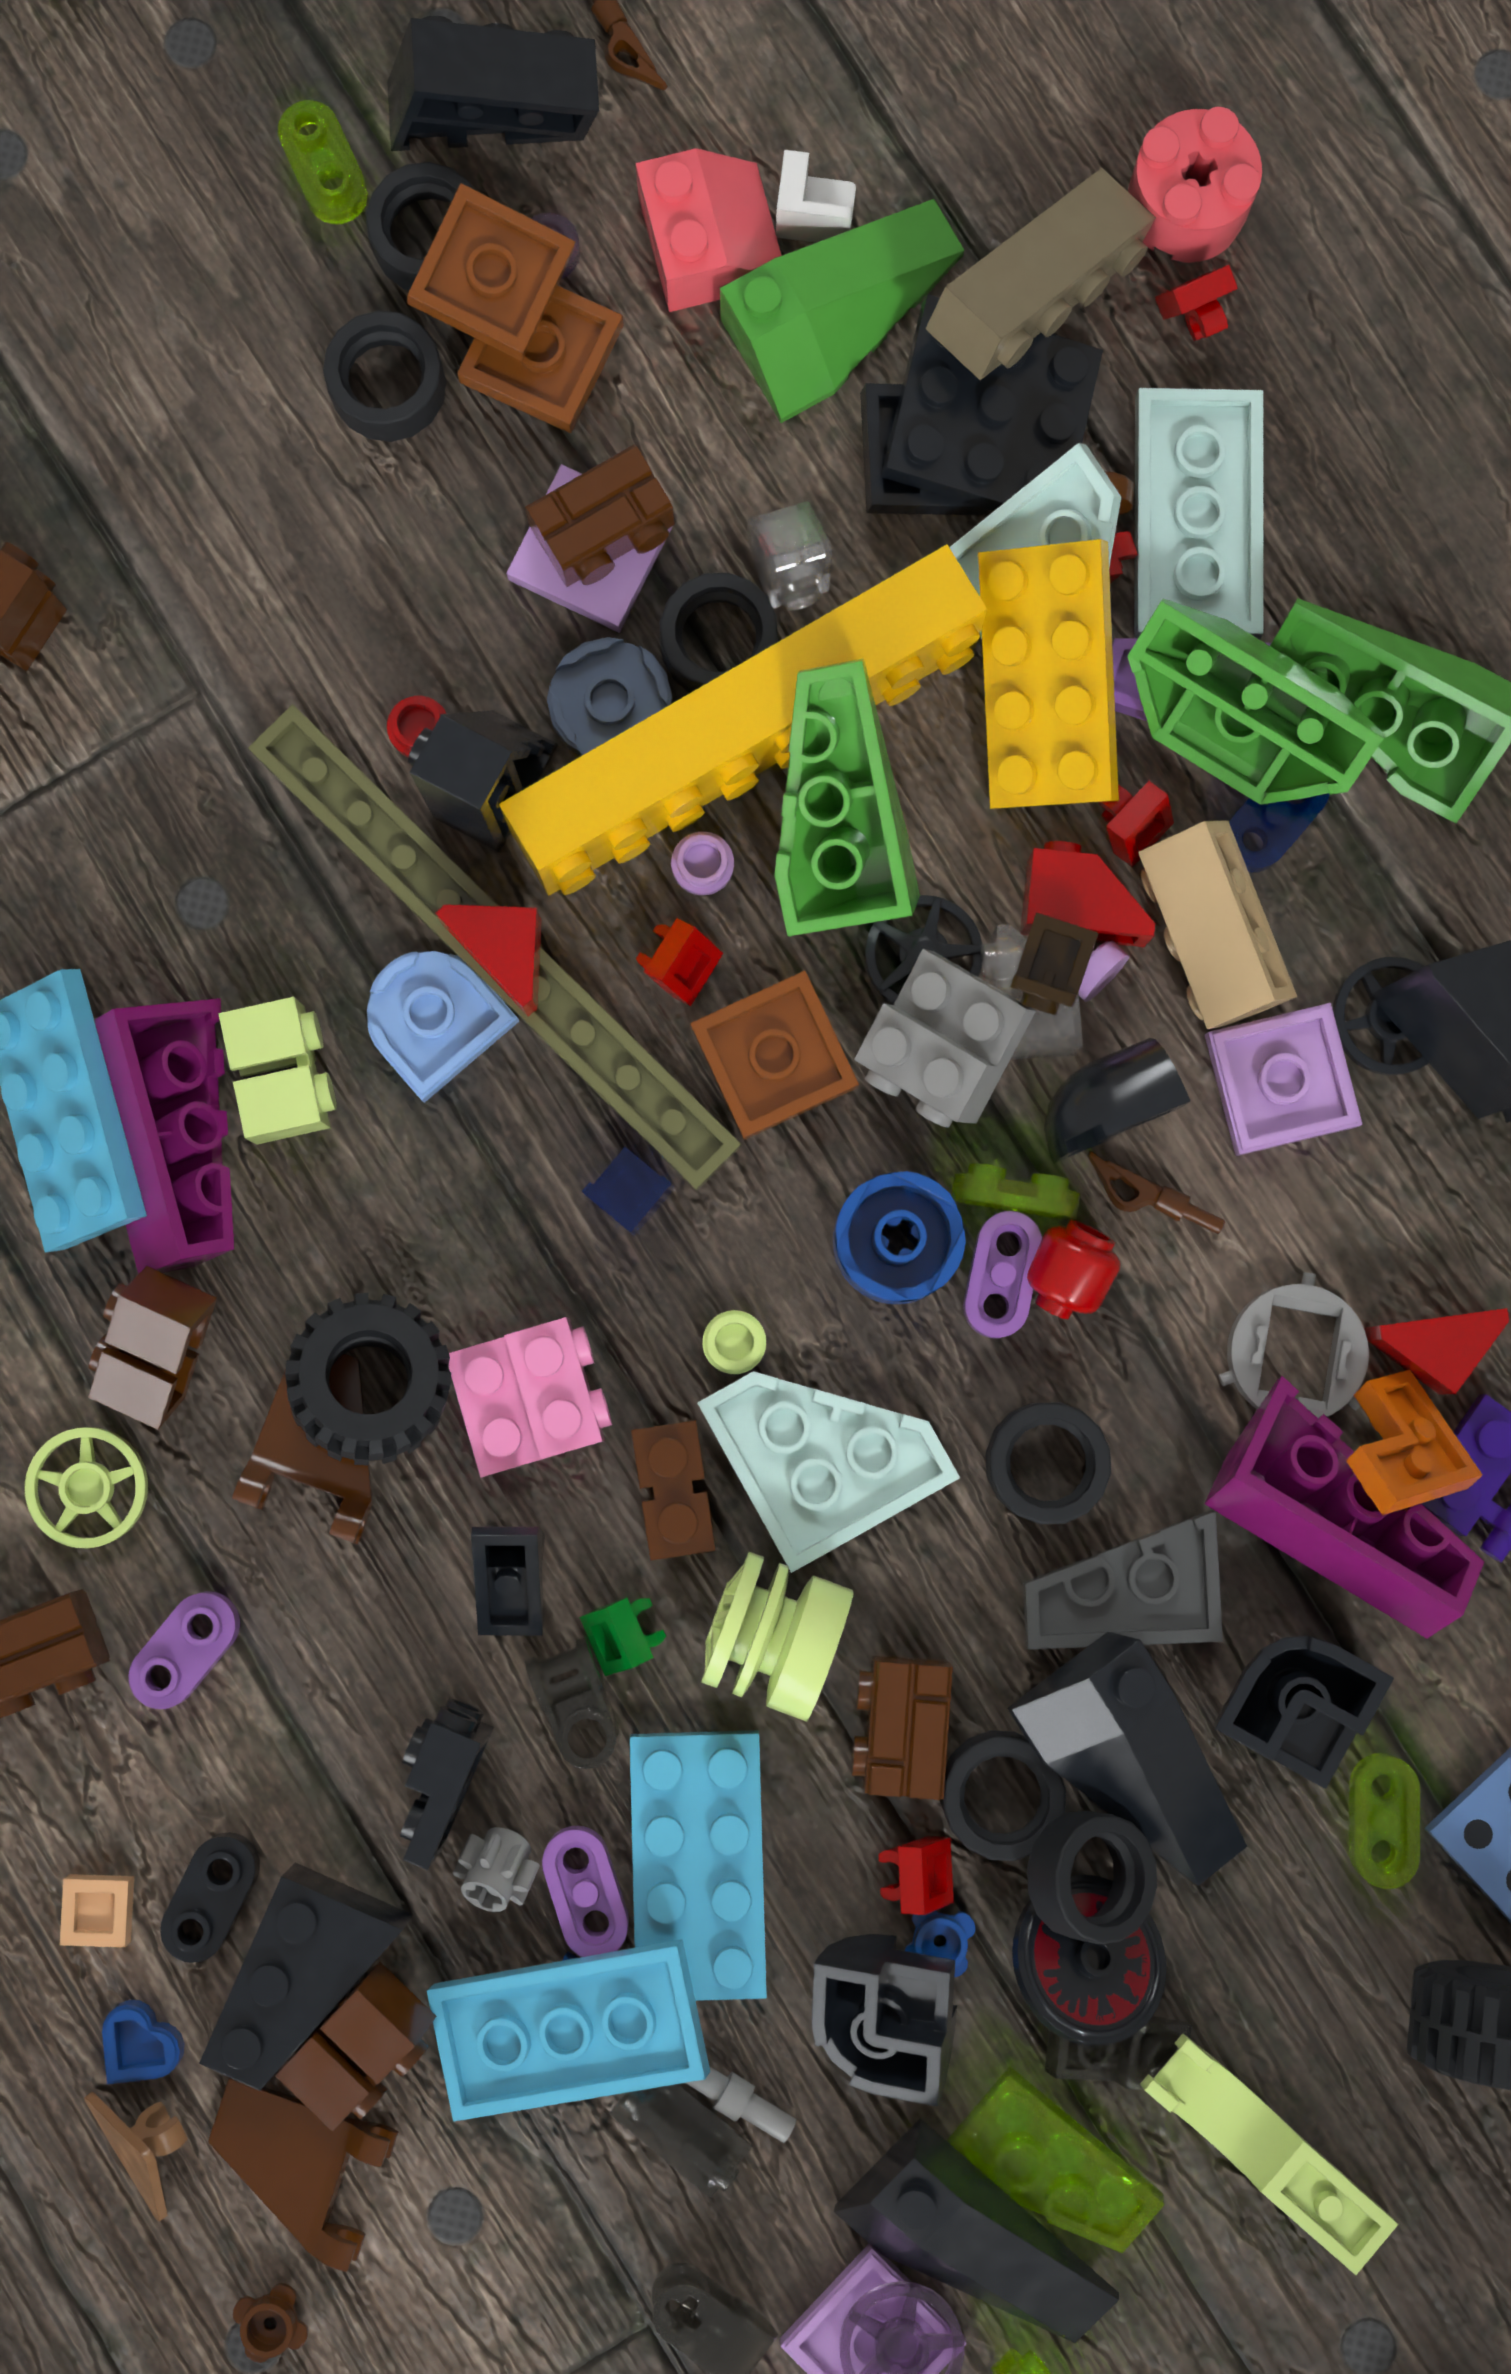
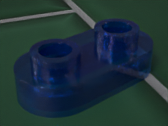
M1329 793L1303 798L1302 803L1298 805L1290 804L1287 801L1260 805L1249 798L1229 821L1248 872H1261L1272 867L1323 810L1329 799ZM1253 832L1259 835L1263 842L1262 850L1251 851L1247 849L1243 843V834Z

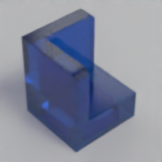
M624 1147L594 1184L589 1182L581 1192L632 1237H635L673 1192L674 1187L663 1175H658L629 1149Z

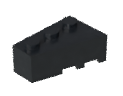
M427 16L422 19L411 18L387 81L391 151L410 150V139L447 137L449 148L468 147L467 135L505 133L506 145L583 141L599 112L595 39L574 37L570 32L563 30L538 33L514 30L511 26L503 23H490L478 26L453 23L450 19L442 16Z
M494 710L441 714L433 731L425 728L415 740L408 758V763L413 765L409 773L434 819L500 853L510 834V830L499 804L540 780L558 744Z
M295 1862L280 1878L199 2064L260 2091L402 1932L413 1914Z

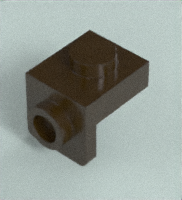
M1036 912L1016 974H1014L1010 985L1011 988L1023 991L1019 1004L1055 1016L1060 1004L1073 1008L1099 933Z

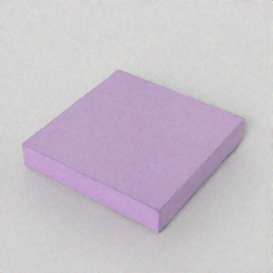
M561 464L546 495L580 476L581 473ZM529 527L506 574L509 581L620 633L665 541L647 553L638 554L635 549H632L613 560L615 563L614 569L596 583L583 585L579 580L566 587L531 530V527Z
M1331 1003L1222 1028L1205 1034L1235 1156L1348 1130L1362 1125Z
M870 2243L780 2337V2346L807 2374H939L967 2344L965 2335L886 2256H883Z

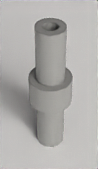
M710 2067V2073L705 2080L686 2083L714 2100L712 2108L735 2122L741 2117L782 2143H785L796 2124V2118L753 2093L755 2086L733 2072L727 2077Z

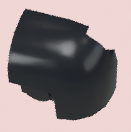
M1148 1038L1094 1060L1070 1075L1061 1084L1048 1104L1044 1124L1048 1151L1053 1163L1110 1141L1124 1131L1176 1111L1191 1101L1174 1064L1156 1039Z
M1312 1636L1285 1637L1262 1648L1247 1664L1218 1715L1213 1728L1326 1789L1356 1733L1364 1735L1394 1677L1333 1643Z
M866 1934L852 1936L828 1945L814 1963L811 2023L815 2046L822 2045L831 2061L851 2077L850 2086L875 2095L938 2106L948 2074L956 2025L957 2005H953L955 1960L896 1950L897 1936Z

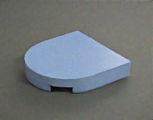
M438 951L409 952L390 962L374 980L367 1005L368 1032L374 1045L424 1103L519 1022L517 1016L504 1001L459 956Z

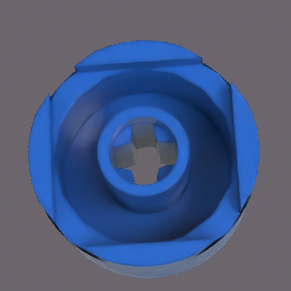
M908 1171L879 1175L858 1186L843 1204L836 1219L833 1232L835 1261L847 1282L862 1295L886 1304L916 1302L940 1289L950 1280L959 1267L966 1244L963 1220L951 1194L933 1179ZM899 1223H902L910 1228L907 1238L915 1245L913 1251L903 1248L897 1255H894L886 1249L889 1240L881 1235L883 1227L888 1230H894Z

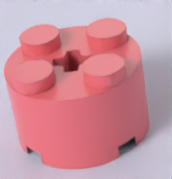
M1213 107L1209 110L1190 109L1177 112L1160 121L1144 137L1130 179L1128 192L1156 217L1143 243L1152 251L1156 247L1163 252L1173 255L1171 260L1183 263L1201 262L1225 251L1244 226L1258 193L1262 178V162L1259 150L1251 135L1239 123L1235 113L1228 108Z

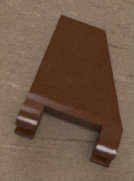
M343 1354L335 1361L330 1371L329 1384L332 1395L346 1409L364 1414L359 1359ZM285 1369L255 1448L237 1482L232 1499L263 1510L275 1474L343 1498V1501L336 1513L329 1534L358 1545L373 1503L370 1467L367 1465H354L353 1459L342 1457L341 1461L328 1456L326 1449L320 1445L315 1447L306 1439V1433L301 1426H297L292 1416L287 1396Z
M229 2078L208 2143L291 2232L308 2253L331 2268L347 2272L351 2262L358 2260L366 2234L356 2228L328 2223L349 2156L351 2155L368 2165L381 2167L384 2159L391 2157L399 2131L383 2124L346 2117L331 2131L299 2099L266 2087L259 2091Z

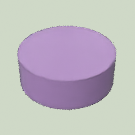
M1113 940L1105 941L1092 952L1078 996L1085 1002L1095 997L1119 973L1129 959V955Z

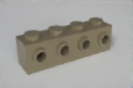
M1100 168L944 288L926 330L979 380H982L1000 364L1010 368L1027 352L1034 337L1040 333L1045 337L1051 336L1068 318L1072 307L1079 302L1084 307H1087L1102 293L1109 283L1111 276L1117 272L1121 277H1125L1137 266L1147 252L1148 247L1143 243V240L1156 217L1103 168Z

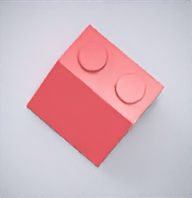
M698 148L636 163L639 202L669 312L720 300L721 287L782 256L757 163Z

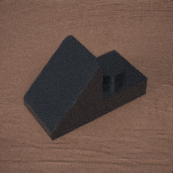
M472 1527L471 1542L478 1635L543 1636L542 1562L545 1534L539 1527Z

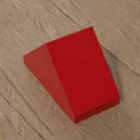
M444 904L435 912L448 932L527 1017L538 1009L542 920L537 908Z
M1508 1308L1365 1327L1364 1330L1369 1343L1405 1370H1411L1417 1379L1437 1394H1456L1508 1324L1509 1314Z

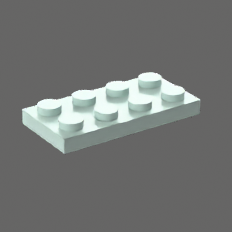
M1138 389L1135 397V547L1138 555L1135 557L1134 638H1139L1163 598L1227 619L1259 640L1262 637L1263 390Z

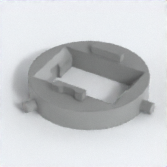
M1303 1272L1301 1284L1285 1285L1261 1293L1241 1310L1232 1325L1227 1343L1229 1371L1218 1374L1222 1386L1234 1383L1245 1400L1256 1409L1259 1408L1269 1391L1258 1389L1272 1306L1336 1317L1323 1400L1319 1401L1296 1397V1399L1317 1418L1323 1414L1330 1416L1342 1409L1346 1404L1355 1411L1360 1407L1354 1394L1361 1387L1368 1367L1369 1347L1366 1333L1360 1319L1344 1300L1328 1290L1314 1286L1316 1274Z

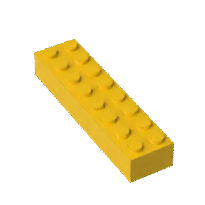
M948 544L501 802L499 806L510 833L548 896L558 890H561L563 895L574 893L594 880L596 875L593 870L613 858L619 864L635 858L650 846L649 837L668 826L672 832L688 827L704 815L705 812L702 808L704 805L724 795L726 800H732L743 795L759 782L756 775L778 763L781 769L788 768L797 674L800 670L864 658L875 705L886 701L888 706H894L917 692L921 687L918 681L938 669L942 675L952 673L974 657L975 654L972 649L976 648L980 638L987 608Z

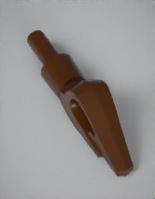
M592 0L594 4L591 12L605 32L610 35L605 48V59L611 69L627 78L643 82L662 91L668 88L667 84L658 75L654 64L627 23L628 20L618 1ZM620 52L627 53L636 62V67L622 62L617 58V55Z
M1089 1150L1087 1156L1102 1181L1110 1201L1119 1210L1133 1212L1151 1205L1154 1209L1177 1222L1183 1217L1216 1234L1221 1232L1225 1220L1189 1203L1191 1196L1165 1185L1161 1186L1109 1160L1104 1161ZM1121 1179L1135 1191V1196L1130 1200H1123L1114 1190L1111 1180Z

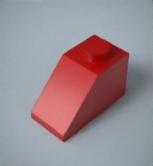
M1049 841L1044 843V849H1033L1026 866L1020 935L1029 936L1037 912L1098 932L1096 943L1113 940L1117 945L1145 947L1154 937V921L1098 854L1081 853V845L1066 841Z

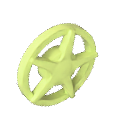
M96 1427L75 1428L52 1437L33 1457L25 1479V1499L34 1522L51 1539L75 1548L99 1547L122 1537L138 1521L145 1507L148 1494L146 1469L135 1448L118 1434ZM81 1437L79 1463L70 1466L64 1473L42 1469L46 1459L57 1447L69 1440ZM92 1438L104 1440L115 1446L126 1457L131 1467L110 1472L105 1466L97 1463ZM134 1475L136 1487L133 1505L126 1518L122 1521L110 1500L114 1494L115 1484ZM39 1479L58 1486L60 1499L66 1506L56 1526L48 1519L40 1504L38 1496ZM96 1511L114 1528L107 1534L90 1538L77 1537L64 1532L78 1514H88Z

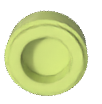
M738 1310L726 1311L714 1317L707 1325L703 1334V1350L708 1361L719 1371L727 1374H742L756 1367L763 1358L766 1350V1335L760 1322L752 1315Z

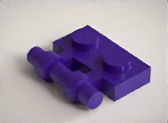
M1479 1394L1453 1432L1483 1475L1466 1490L1421 1504L1445 1526L1460 1536H1467L1478 1519L1492 1527V1531L1480 1549L1491 1558L1502 1563L1511 1550V1504L1507 1509H1504L1492 1499L1511 1473V1412L1487 1394Z

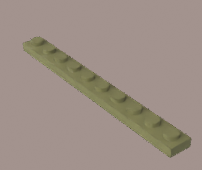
M293 704L248 747L250 752L459 956L696 1191L741 1147V1143L541 947L538 1009L527 1017L448 932L435 914L444 904L498 905Z

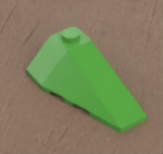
M935 199L777 257L721 287V321L780 423L834 395L848 380L851 371L870 351L874 352L887 338V333L910 308H915L964 256V248Z
M1297 598L1270 644L1275 650L1336 686L1385 734V738L1372 758L1388 774L1386 780L1401 795L1454 823L1458 822L1511 743V682L1474 662Z
M864 658L800 670L797 674L789 744L786 792L783 796L781 836L774 875L787 936L913 916L920 894L908 833Z

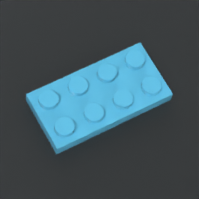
M60 969L0 1000L1 1094L7 1108L17 1146L18 1159L24 1172L34 1210V1219L40 1232L45 1253L68 1249L147 1216L81 970Z
M759 1730L631 1734L630 1776L635 1948L683 1939L695 2001L766 1999Z
M683 1939L434 1983L427 1990L430 2010L437 2016L433 2021L453 2122L705 2080L710 2073Z

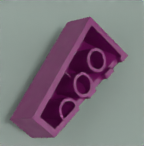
M221 998L116 1008L94 1020L147 1214L146 1217L125 1225L138 1274L146 1266L162 1273L192 1268L234 1250L230 1168L224 1166L222 1162L221 1138L228 1135L227 1111L220 1110L218 1077L225 1074L224 1050L216 1048L215 1023L220 1021L218 1013H222Z
M1281 1376L1275 1382L1227 1454L1204 1504L1426 1639L1463 1616L1484 1561L1422 1504L1382 1515L1346 1462L1354 1451L1339 1438L1343 1431L1326 1415L1323 1414L1317 1418L1295 1398L1300 1391Z

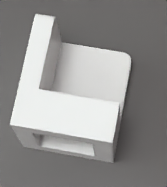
M784 150L776 214L777 238L820 242L851 230L856 185L850 181L809 177V153Z

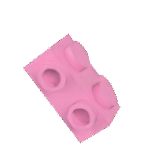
M564 1317L504 1335L502 1338L449 1353V1370L480 1478L605 1441L602 1428L612 1425V1420L602 1388L591 1391L584 1366L593 1364L594 1358L584 1326L573 1329L570 1319Z

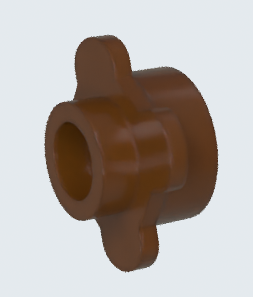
M278 2283L266 2295L255 2299L250 2296H244L236 2303L233 2309V2319L241 2325V2341L245 2347V2354L250 2360L262 2363L267 2361L268 2358L280 2355L287 2348L297 2350L306 2342L308 2326L298 2318L294 2306L297 2294L290 2285ZM268 2317L274 2318L277 2322L276 2327L268 2328L265 2325V2319Z

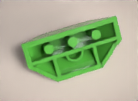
M1164 598L1159 603L1127 656L1132 673L1135 675L1140 700L1152 738L1260 805L1303 799L1327 793L1331 795L1348 792L1385 738V734L1336 686L1227 619Z

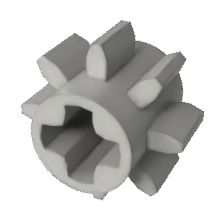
M495 1827L486 1832L484 1839L474 1834L469 1835L453 1875L465 1879L461 1886V1892L471 1904L486 1911L500 1912L506 1909L509 1900L518 1905H523L540 1865L537 1862L528 1860L531 1846L524 1837L512 1830Z

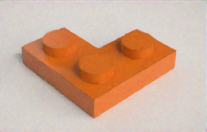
M1411 1370L1368 1380L1354 1394V1397L1369 1417L1370 1423L1383 1440L1360 1446L1346 1462L1382 1515L1466 1490L1483 1475Z

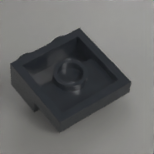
M449 1698L446 1706L440 1707L434 1721L426 1718L421 1727L417 1726L402 1760V1764L412 1768L405 1786L422 1793L419 1799H415L400 1833V1837L410 1841L403 1860L427 1871L445 1845L494 1727L481 1722L484 1712L462 1701Z

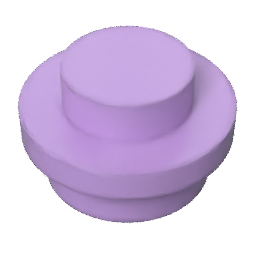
M695 832L687 835L676 845L671 858L673 876L677 883L689 893L695 895L714 894L724 888L732 877L734 870L732 850L726 841L716 834Z

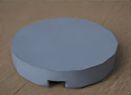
M610 637L584 642L565 655L556 668V673L551 680V686L549 685L547 696L548 708L555 732L566 747L579 756L588 753L673 703L667 673L654 655L641 646L638 648L633 644L624 643L622 639Z

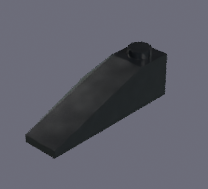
M1112 1632L1105 1633L1007 1708L1044 1765L1058 1776L1065 1778L1103 1812L1132 1822L1148 1839L1152 1851L1193 1884L1199 1886L1247 1847L1175 1694L1140 1639Z
M921 2118L835 2204L834 2213L883 2256L1073 2343H1076L1119 2301V2292Z

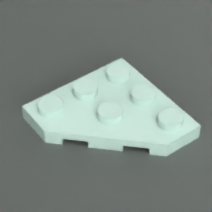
M1078 443L949 548L979 596L978 552L1102 539L1108 541L1110 567L1121 496L1088 446Z
M753 1371L697 1403L785 1563L789 1566L791 1573L960 1478L929 1421Z

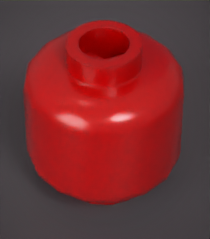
M1069 1220L1066 1227L1054 1226L1049 1228L1039 1244L1027 1273L1029 1285L1039 1293L1035 1303L1045 1311L1067 1320L1073 1311L1083 1314H1091L1101 1307L1121 1267L1119 1258L1112 1251L1116 1244L1114 1240L1097 1229L1076 1220Z

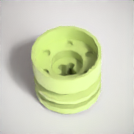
M748 1552L744 1564L731 1580L727 1582L705 1641V1671L701 1682L717 1688L728 1660L735 1662L741 1666L732 1694L742 1697L758 1671L767 1674L770 1678L766 1707L807 1722L816 1705L836 1653L851 1606L853 1590L813 1575L807 1582L798 1600H793L785 1597L789 1566L779 1563L768 1590L758 1587L756 1582L764 1557Z

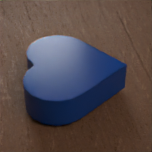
M140 2000L121 2002L107 2015L103 2023L102 2037L107 2085L157 2079L166 2076L175 2069L184 2055L185 2043L182 2034L169 2023L157 2022L155 2012L148 2004Z

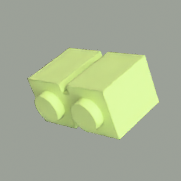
M295 997L218 1013L230 1070H239L240 1076L243 1078L297 1066V1068L233 1082L245 1139L258 1145L331 1128L327 1112L336 1110V1098L329 1074H319L316 1070L314 1050L323 1048V1038L315 1011L306 1013L305 1006Z

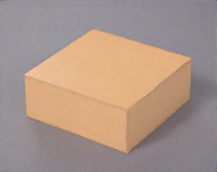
M70 1874L63 1879L60 1945L126 1947L131 1943L134 1876Z

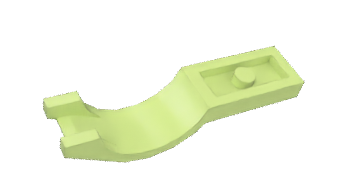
M1183 2033L1175 2042L1179 2049L1154 2078L1149 2074L1140 2083L1142 2088L1170 2113L1171 2111L1197 2130L1230 2160L1262 2194L1351 2272L1357 2275L1399 2224L1296 2133L1241 2080Z

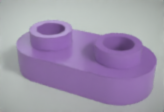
M1004 1211L992 1216L982 1225L977 1235L963 1310L970 1327L984 1337L1002 1338L1012 1335L1023 1326L1029 1314L1034 1289L1028 1283L1027 1273L1042 1240V1236L1036 1223L1020 1212ZM1011 1233L1018 1239L1019 1249L1014 1256H1004L998 1251L996 1242L1000 1234ZM989 1295H999L1006 1302V1312L999 1319L989 1317L984 1311V1301Z
M205 1591L191 1595L179 1603L137 1654L130 1666L129 1685L134 1696L142 1704L154 1709H167L185 1701L194 1692L238 1636L240 1617L233 1602L220 1593ZM198 1614H205L212 1620L213 1630L207 1638L198 1636L193 1630V1620ZM156 1665H163L170 1671L171 1682L167 1688L157 1687L151 1679L152 1669Z
M569 1826L563 1828L548 1842L543 1854L542 1867L564 1939L570 1949L581 1957L617 1951L625 1941L629 1926V1916L606 1843L597 1832L588 1827ZM575 1847L583 1849L588 1855L589 1863L582 1869L569 1867L565 1861L567 1850ZM591 1911H601L607 1916L609 1925L606 1929L595 1932L586 1926L584 1917Z

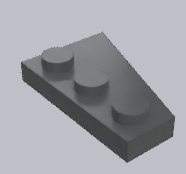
M1216 1511L1204 1512L1024 1581L1023 1600L1026 1648L1088 1647L1107 1632L1140 1639L1143 1645L1223 1642Z

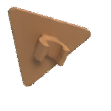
M92 2091L84 2097L85 2103L153 2216L160 2222L168 2214L155 2157L168 2155L179 2149L187 2141L188 2138L179 2119L176 2116L170 2119L164 2104L158 2102L145 2109L137 2118L135 2125L129 2128Z

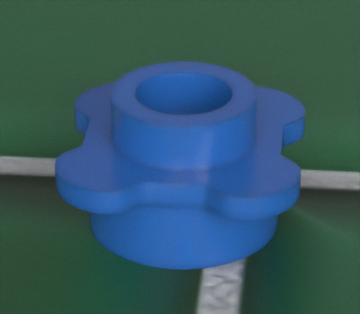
M937 1910L926 1915L912 1914L915 1931L912 1942L905 1947L904 1951L955 1960V1977L962 1975L968 1967V1961L965 1957L968 1948L967 1940L975 1933V1923L971 1916L965 1912L949 1915L937 1912ZM935 1936H945L946 1943L940 1947L934 1944Z

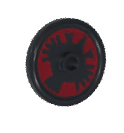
M1094 1875L1070 1876L1071 1894L1078 1911L1086 1917H1091L1101 1909L1108 1899L1113 1881ZM1031 1899L1024 1907L1018 1919L1013 1937V1967L1021 1994L1041 2023L1056 2035L1068 2041L1086 2046H1102L1131 2037L1149 2022L1162 1999L1167 1969L1162 1938L1150 1914L1147 1915L1138 1930L1122 1941L1095 1944L1072 1939L1053 1932L1038 1917Z

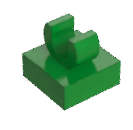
M624 1598L601 1606L579 1617L604 1676L632 1669L654 1658L650 1648L658 1646L666 1638L664 1630L644 1635L638 1623V1614L653 1606L649 1598H641L629 1602L628 1598Z

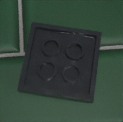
M927 294L921 305L881 477L995 511L1075 445L1083 442L1103 350L1055 334L1045 337L1040 333L1033 338L1031 346L1016 364L1010 368L1000 364L982 380H979L926 330L927 324L940 299L939 297Z

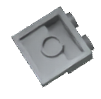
M922 949L894 1005L883 1003L854 1060L869 1069L864 1079L875 1088L893 1096H898L903 1089L918 1098L920 1101L915 1111L933 1123L947 1128L950 1127L953 1120L961 1123H977L1036 1010L1019 1004V1000L936 952Z

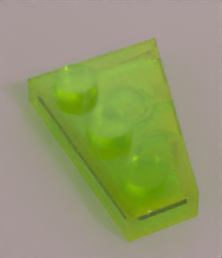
M1011 2066L1008 2067L946 2140L1020 2206L1046 2216L1047 2223L1120 2253H1123L1165 2205L1164 2195L1158 2188Z

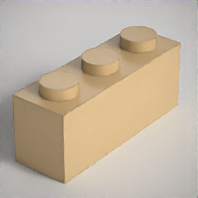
M1203 821L1138 852L1144 869L1141 871L1143 886L1151 900L1158 903L1167 925L1164 929L1166 945L1171 955L1181 962L1190 984L1187 987L1189 1004L1194 1014L1199 1019L1204 1020L1207 1029L1232 1025L1297 997L1229 821Z

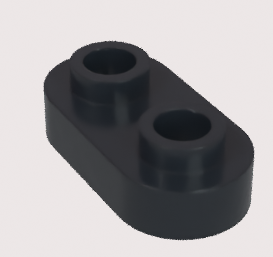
M231 1832L217 1834L203 1843L193 1855L162 1918L160 1927L162 1942L167 1951L176 1959L188 1963L207 1960L226 1942L260 1871L258 1852L246 1837ZM225 1859L231 1864L233 1876L230 1880L223 1881L214 1875L212 1870L214 1860ZM186 1919H195L202 1925V1939L191 1940L184 1934L183 1923Z

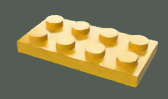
M1097 539L978 552L980 598L987 608L982 626L990 809L1119 801L1108 541Z

